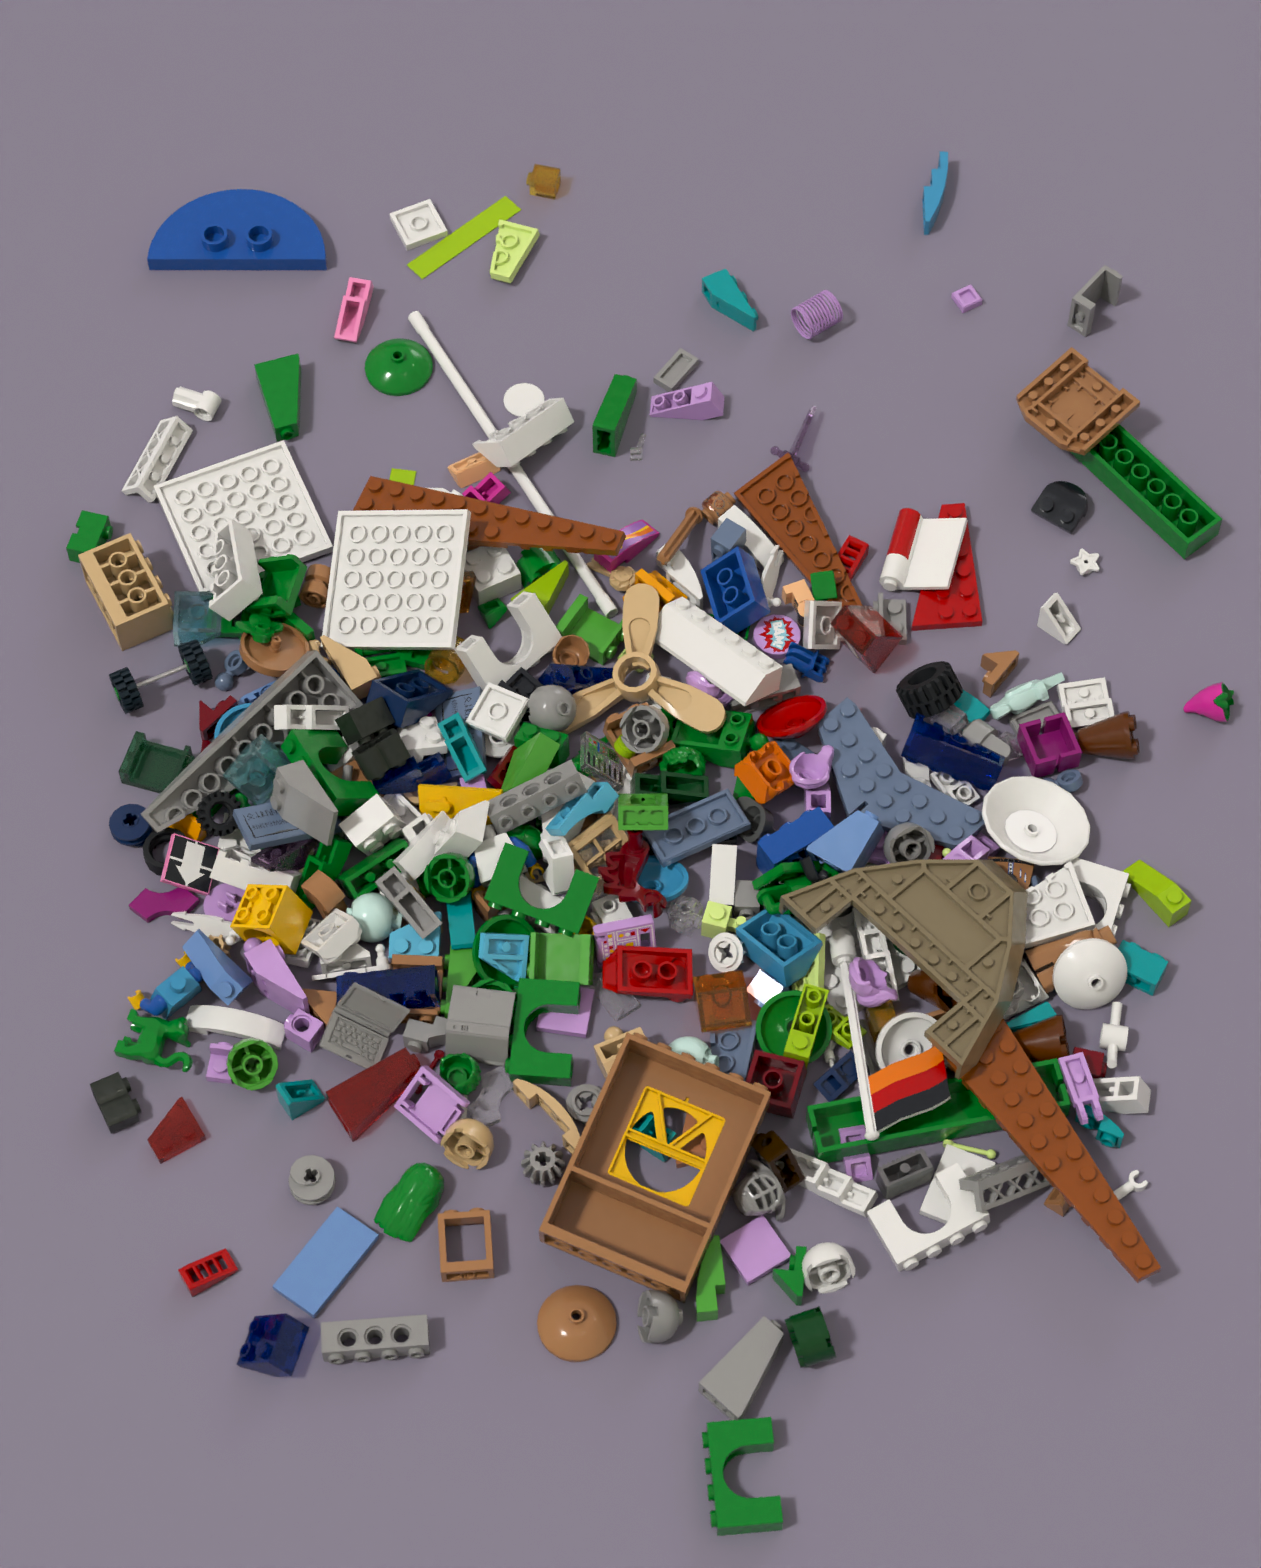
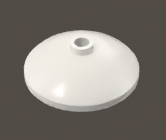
M1097 938L1080 940L1066 948L1058 957L1053 969V985L1058 996L1069 1006L1083 1010L1096 1009L1111 1002L1121 992L1127 978V964L1123 954L1114 944ZM1094 979H1098L1096 983L1091 984Z
M919 1012L903 1013L889 1020L880 1031L876 1041L875 1053L880 1070L892 1063L931 1049L932 1043L924 1036V1033L937 1020ZM907 1045L912 1046V1052L910 1054H907L905 1052V1048Z

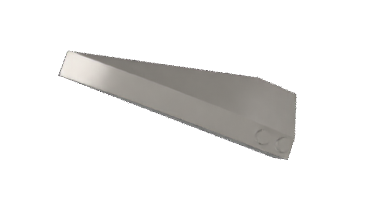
M317 650L307 651L218 735L140 815L158 833L192 812L197 811L199 808L197 806L203 797L218 791L230 792L271 770L276 765L287 761L288 757L282 750L281 745L291 730H274V705L349 706V711H352L362 706L363 703Z

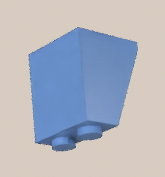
M857 810L808 845L806 850L814 861H819L820 864L826 863L840 874L854 868L865 867L885 832L881 826L882 823L878 820V816L867 810L865 813Z

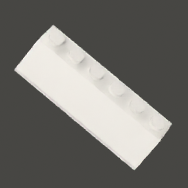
M683 596L665 604L659 612L655 643L694 671H698L708 681L743 706H747L779 690L783 666Z

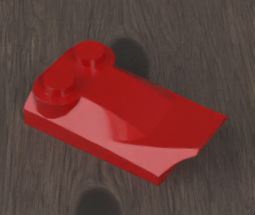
M617 945L612 955L602 963V988L618 994L667 997L677 1003L683 1002L686 999H692V949Z

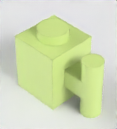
M708 901L702 919L701 936L714 938L716 935L728 931L735 932L736 934L735 928L746 922V918L739 916L737 919L732 918V906Z

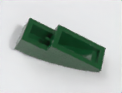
M661 771L659 775L634 773L630 781V794L668 793V804L694 802L709 797L708 776Z

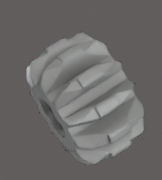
M544 1141L539 1148L533 1143L531 1145L532 1151L525 1150V1159L521 1160V1167L525 1168L523 1175L530 1177L532 1184L540 1180V1185L543 1187L545 1181L548 1180L551 1184H554L555 1177H562L561 1169L565 1168V1161L562 1160V1151H556L554 1143L548 1148ZM540 1162H546V1166H540Z

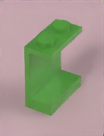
M582 594L578 595L556 625L562 637L572 634L582 637L589 646V659L601 665H604L608 659L611 660L616 654L617 646L620 642H624L622 620L618 624L588 608V597Z
M531 932L528 946L530 963L527 962L526 978L580 982V985H593L594 935L573 934L570 937L564 934Z

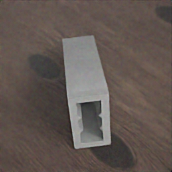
M764 1316L699 1382V1392L730 1420L744 1419L783 1343L784 1333L782 1327L775 1320L770 1321Z

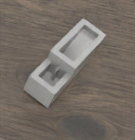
M395 866L375 881V885L422 939L442 924Z

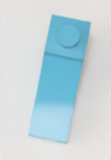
M593 782L587 793L566 802L545 829L551 836H565L575 824L588 815L609 812L619 795L608 782Z

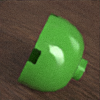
M247 1038L234 1044L228 1053L226 1065L228 1074L236 1085L247 1090H257L267 1086L274 1079L273 1077L278 1069V1060L271 1045L261 1039Z

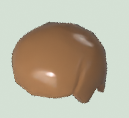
M573 634L563 636L553 649L552 660L560 671L570 674L581 671L590 657L588 643L582 637Z

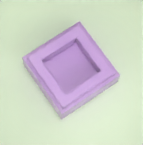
M971 284L953 292L951 295L952 300L962 313L982 305V298Z

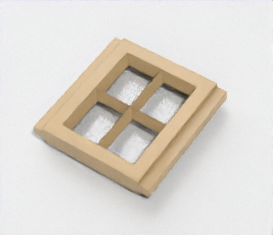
M610 811L567 842L573 853L574 864L577 869L600 878L595 894L602 891L603 884L606 883L598 875V867H607L606 852H618L624 843L628 841V836L624 830H618V821Z

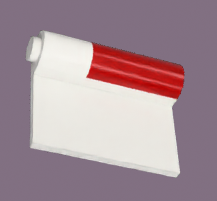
M901 509L879 579L883 588L888 591L949 589L968 522L967 518L923 519L921 514L914 509Z

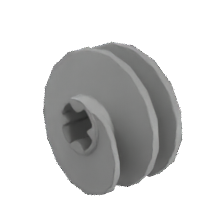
M316 1155L303 1156L297 1159L291 1166L289 1187L291 1194L297 1201L306 1205H316L328 1199L334 1191L336 1182L334 1170L323 1157Z

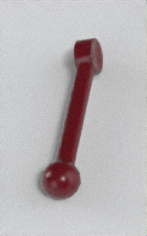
M442 1050L435 1051L434 1060L429 1066L432 1070L438 1061L444 1058ZM423 1084L419 1085L417 1090L414 1092L415 1094L422 1093Z

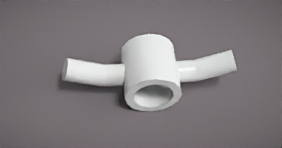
M1112 1002L1110 1024L1103 1023L1101 1028L1099 1048L1108 1049L1107 1066L1109 1068L1117 1066L1118 1051L1125 1052L1128 1027L1120 1026L1121 1002Z

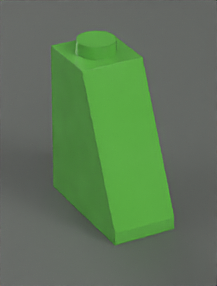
M540 732L515 749L501 788L503 793L545 773L560 744Z

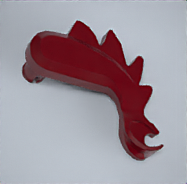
M627 830L628 841L624 843L620 851L606 852L607 867H598V875L606 882L603 884V892L605 894L618 895L619 902L638 901L644 912L647 911L648 906H653L654 918H658L663 913V908L667 907L666 898L657 890L646 889L638 884L639 877L649 859V845L643 840V830Z

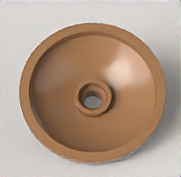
M584 1285L566 1286L553 1292L542 1304L537 1319L538 1334L545 1348L554 1356L569 1362H584L601 1355L613 1341L617 1326L614 1308L607 1297L598 1290ZM574 1314L581 1315V1318L579 1320L572 1319V1316Z

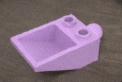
M255 937L247 939L243 946L247 970L260 994L292 1013H295L299 1008L310 1014L307 996L284 961L286 957L282 948L279 945L275 946L271 939L263 943Z

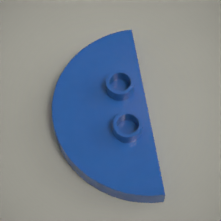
M252 189L218 191L196 198L183 205L160 226L151 242L147 257L149 270H327L324 241L311 217L299 206L281 196Z

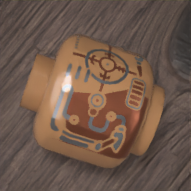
M715 491L702 502L703 509L701 511L710 524L718 525V518L729 510L736 501L729 492L724 494L721 491Z

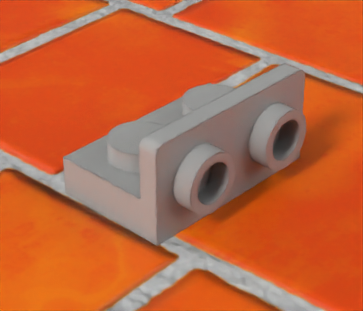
M878 593L877 601H873V615H877V621H873V635H878V644L906 645V600L883 599V593Z

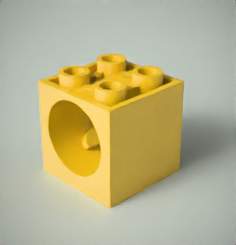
M248 884L230 927L244 941L252 937L260 939L262 943L271 939L275 946L279 945L282 948L284 954L296 955L313 911L288 885Z

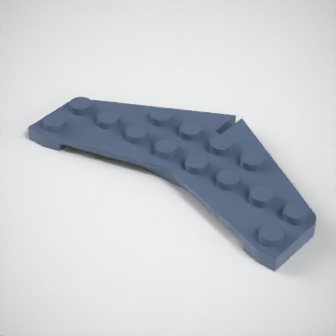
M848 697L819 722L818 733L822 745H830L834 748L831 771L847 817L860 810L863 806H866L861 812L865 813L867 810L878 816V820L882 823L881 826L885 832H889L894 826L905 822L915 823L930 832L935 845L954 849L970 835H977L985 827L981 811L901 773L857 705Z

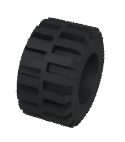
M939 661L923 665L910 672L897 685L896 692L908 716L913 719H922L939 714L952 706L961 697L963 688L950 663Z

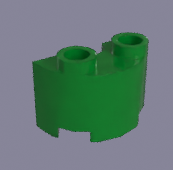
M530 547V550L524 549L521 551L522 557L517 563H514L521 573V584L526 588L562 561L554 551H543V548Z

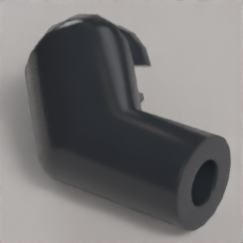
M811 856L799 860L806 878L813 884L829 878L826 870L817 872Z

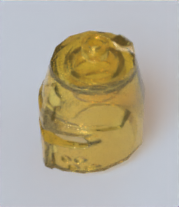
M456 636L455 648L465 640ZM432 650L424 665L425 673L442 684L456 682L466 668L455 650ZM434 665L442 670L448 671V674L437 670L434 667Z

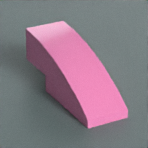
M349 277L346 295H343L334 339L357 343L374 288L372 281Z

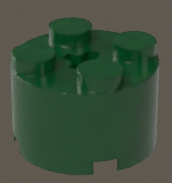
M820 1306L785 1319L800 1368L805 1366L807 1368L837 1358Z

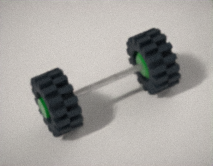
M197 639L178 646L180 657L183 661L182 666L140 683H135L128 667L109 674L112 687L125 714L144 707L138 688L186 669L194 686L213 679L209 663Z

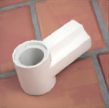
M180 386L174 391L172 404L175 407L194 412L201 420L211 421L222 400L212 391L207 390L200 393Z

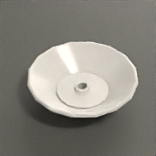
M1033 776L1010 777L994 784L984 797L982 817L987 832L1000 848L1019 860L1040 866L1062 865L1078 858L1089 844L1090 824L1084 808L1071 793L1051 781Z

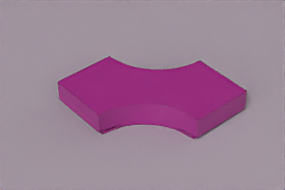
M179 887L165 893H156L145 888L129 904V908L148 923L157 917L171 915L174 912L187 911V913H190L200 902L199 898L191 892Z

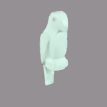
M1062 672L1042 680L1035 679L1020 684L1006 691L1005 696L990 707L989 710L992 717L998 720L1010 712L1016 715L1033 706L1038 700L1045 701L1049 699L1047 690L1065 680Z

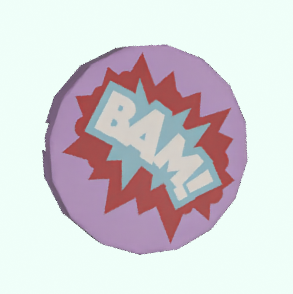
M784 615L764 617L757 623L754 629L755 646L772 659L785 658L790 642L800 644V629L797 623Z

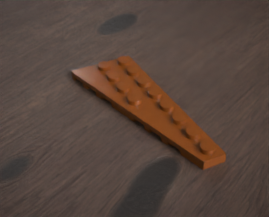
M789 453L782 456L734 492L736 499L774 543L780 545V550H783L786 557L810 584L811 573L834 571L838 599L824 601L842 602L841 620L845 625H848L865 612Z

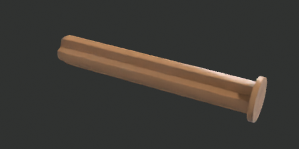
M690 507L686 510L685 518L657 555V560L661 561L662 565H666L673 558L695 525L702 522L703 513L699 508Z

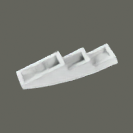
M853 907L852 914L862 958L875 961L883 971L887 972L888 975L885 977L887 987L895 989L898 994L890 950L888 951L885 935Z
M791 1149L805 1177V1180L799 1183L800 1186L864 1217L867 1216V1211L872 1208L878 1198L875 1190L855 1183L851 1176L831 1169L827 1162ZM782 1161L776 1162L778 1167L782 1170L785 1164Z

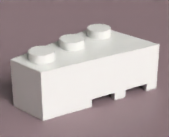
M237 845L219 850L209 878L246 890L248 884L288 885L296 893L302 873Z

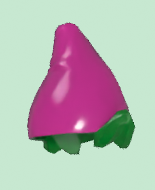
M1223 682L1212 684L1195 694L1185 704L1183 710L1185 713L1204 715L1217 722H1228L1230 705H1234L1232 698L1234 691L1228 690Z

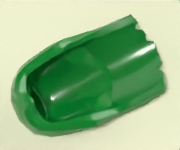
M416 1163L404 1172L399 1182L384 1197L374 1218V1222L376 1224L379 1223L380 1228L384 1229L383 1232L393 1238L399 1237L400 1240L412 1242L424 1220L436 1210L444 1190V1178L440 1171L430 1164Z

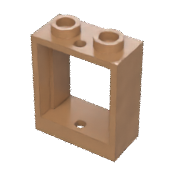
M473 1208L466 1212L447 1210L437 1214L442 1282L495 1278L490 1210ZM484 1224L486 1259L447 1262L445 1227Z

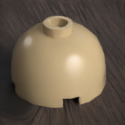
M464 1118L449 1126L441 1140V1146L443 1145L445 1148L444 1155L453 1164L465 1169L469 1168L468 1165L477 1166L476 1169H481L487 1164L493 1152V1134L482 1122Z

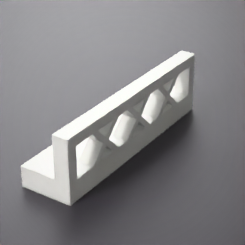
M178 416L163 419L159 422L122 489L125 495L138 493L148 503L156 499L157 495L154 485L165 482L193 431Z

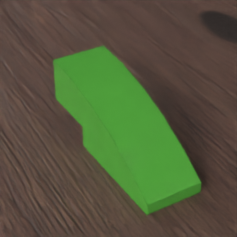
M714 1235L701 1263L696 1292L697 1322L718 1320L716 1295L725 1294L726 1284L719 1235Z

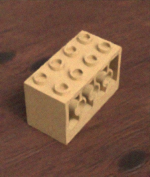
M131 533L78 555L85 582L122 651L173 630L172 620L175 619L169 595L163 593L162 583L158 575H153V567L149 558H144L142 554L144 550L140 541H135Z

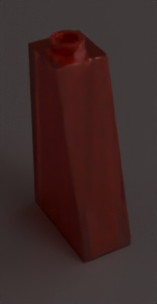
M406 1047L326 1091L328 1104L352 1142L356 1141L401 1097L419 1071L421 1064L414 1053L410 1055Z

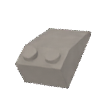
M304 760L277 767L275 779L273 780V792L270 797L273 809L278 811L282 819L326 846L332 845L338 810Z

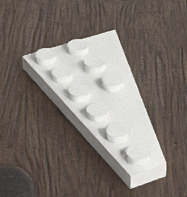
M1071 861L1066 863L1056 873L1052 872L1046 876L1045 880L1036 886L1026 889L1028 898L1024 949L1058 940L1080 931L1095 929L1093 916Z

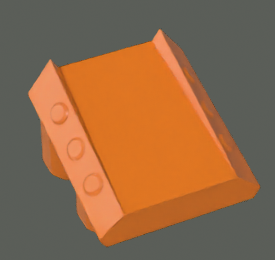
M776 741L768 742L758 751L750 752L742 761L735 765L734 776H738L759 804L767 803L795 784L789 771L791 761Z

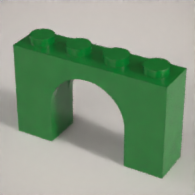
M291 729L281 745L282 750L291 763L304 760L337 808V816H350L374 795H379L371 781L343 780L330 773L322 765L337 764L348 748L337 730Z
M505 842L484 899L489 901L488 906L501 911L503 906L512 909V915L525 919L527 915L536 918L535 924L549 928L550 924L560 927L559 933L570 937L573 936V933L579 934L600 878L576 869L567 894L559 904L547 909L536 908L523 898L519 886L520 877L530 851Z
M519 978V985L514 986L513 992H516L515 1001L517 1003L511 1020V1025H514L513 1034H509L511 1057L506 1058L505 1073H509L511 1082L515 1079H520L532 1084L571 1086L574 1066L572 1054L539 1051L529 1044L526 1039V1033L530 1023L541 1014L549 1012L579 1014L581 999L580 982Z
M771 1417L707 1422L706 1432H702L703 1448H708L709 1458H704L705 1473L706 1475L711 1474L712 1484H707L708 1501H714V1511H710L711 1528L716 1527L717 1536L782 1530L783 1516L780 1496L741 1497L729 1489L723 1477L725 1467L733 1458L742 1454L772 1452L774 1450Z

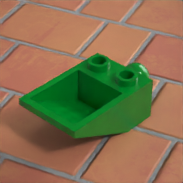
M725 710L726 720L723 726L716 732L710 734L701 733L677 720L671 738L676 747L688 746L695 748L701 752L706 761L730 768H735V765L749 754L750 748L758 751L769 742L768 737L764 734H755L756 730L752 713Z

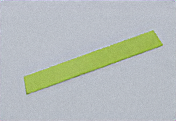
M504 196L412 260L407 266L421 279H424L498 227L499 219L506 221L521 209L507 196Z

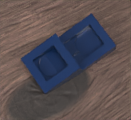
M850 1050L813 1083L828 1102L833 1101L858 1078L854 1053Z

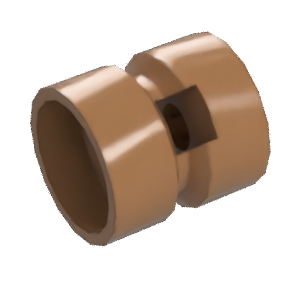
M322 564L309 566L305 582L299 594V598L303 603L313 608L326 607L330 567Z

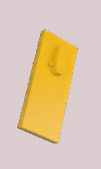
M419 784V811L421 815L424 813L426 815L430 814L433 819L441 811H444L449 818L453 819L459 811L482 801H488L502 794L503 789ZM487 815L486 825L492 824L489 816Z

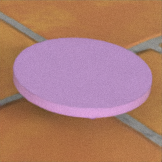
M226 883L214 887L209 891L204 900L205 915L221 917L225 921L232 922L245 890Z

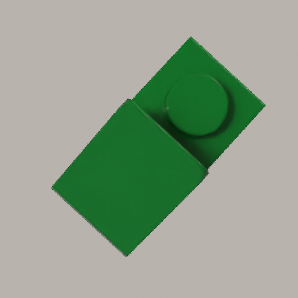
M796 1246V1254L790 1255L789 1270L773 1269L772 1275L777 1285L798 1306H802L804 1285L802 1261L807 1247Z

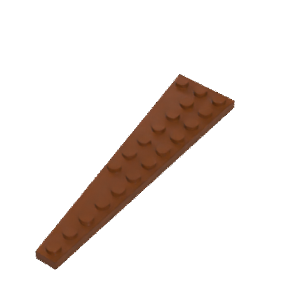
M370 476L353 511L468 509L471 512L467 544L469 546L498 548L520 546L521 549L530 550V547L543 548V551L563 549L568 553L581 552L585 554L617 556L626 538L625 532L374 476Z
M1002 1018L977 1065L960 1078L963 1085L974 1093L984 1109H988L995 1117L998 1125L1008 1133L1012 1141L1047 1181L1059 1190L1065 1197L1064 1200L1070 1207L1073 1206L1080 1214L1082 1221L1094 1230L1099 1236V1240L1112 1252L1117 1261L1137 1283L1160 1272L1161 1266ZM943 1054L944 1063L951 1071L956 1073L957 1066Z

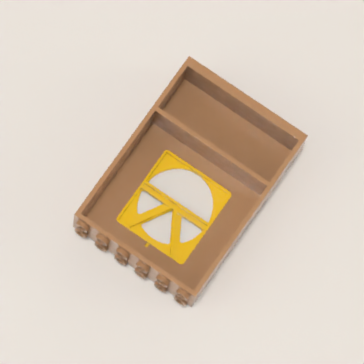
M635 1032L633 1035L626 1033L539 1228L540 1242L650 1289L665 1291L672 1295L674 1299L685 1303L706 1250L714 1236L750 1152L751 1145L768 1110L771 1092L767 1091L768 1088L760 1083L754 1082L752 1085L743 1081L744 1078L736 1073L730 1072L728 1075L719 1071L720 1068L712 1063L706 1062L704 1065L695 1061L696 1058L688 1053L682 1052L681 1055L671 1051L672 1048L664 1043L658 1042L657 1045L651 1043L646 1036ZM675 1108L685 1111L696 1119L697 1124L668 1144L663 1109ZM649 1112H653L656 1138L632 1129L637 1121ZM701 1133L705 1135V1159L680 1149ZM628 1139L695 1167L700 1171L690 1183L675 1191L656 1192L640 1185L629 1172L625 1160L626 1141Z

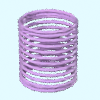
M823 290L807 301L805 300L798 306L791 309V318L797 331L804 338L811 339L822 333V331L843 320V312L837 298L830 291ZM823 294H824V295L830 300V302L832 303V305H833V307H834V310H835V312H836V317H837V319L835 318V313H834V311H833V308H832L831 304H830L829 301L823 296ZM824 300L828 303V305H829V307H830V309H831V311H832L833 316L831 315V312H830V310H829L827 304L824 302ZM796 310H797V312H798V316H799V318H800L802 324L804 325V327H805L810 333H808V332L803 328V326L801 325V323H800V321H799V319H798V317H797Z

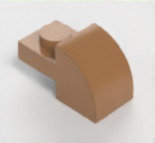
M317 870L301 885L309 902L317 907L323 919L335 908L346 913V908L348 907L343 900L346 896L338 885L325 873Z

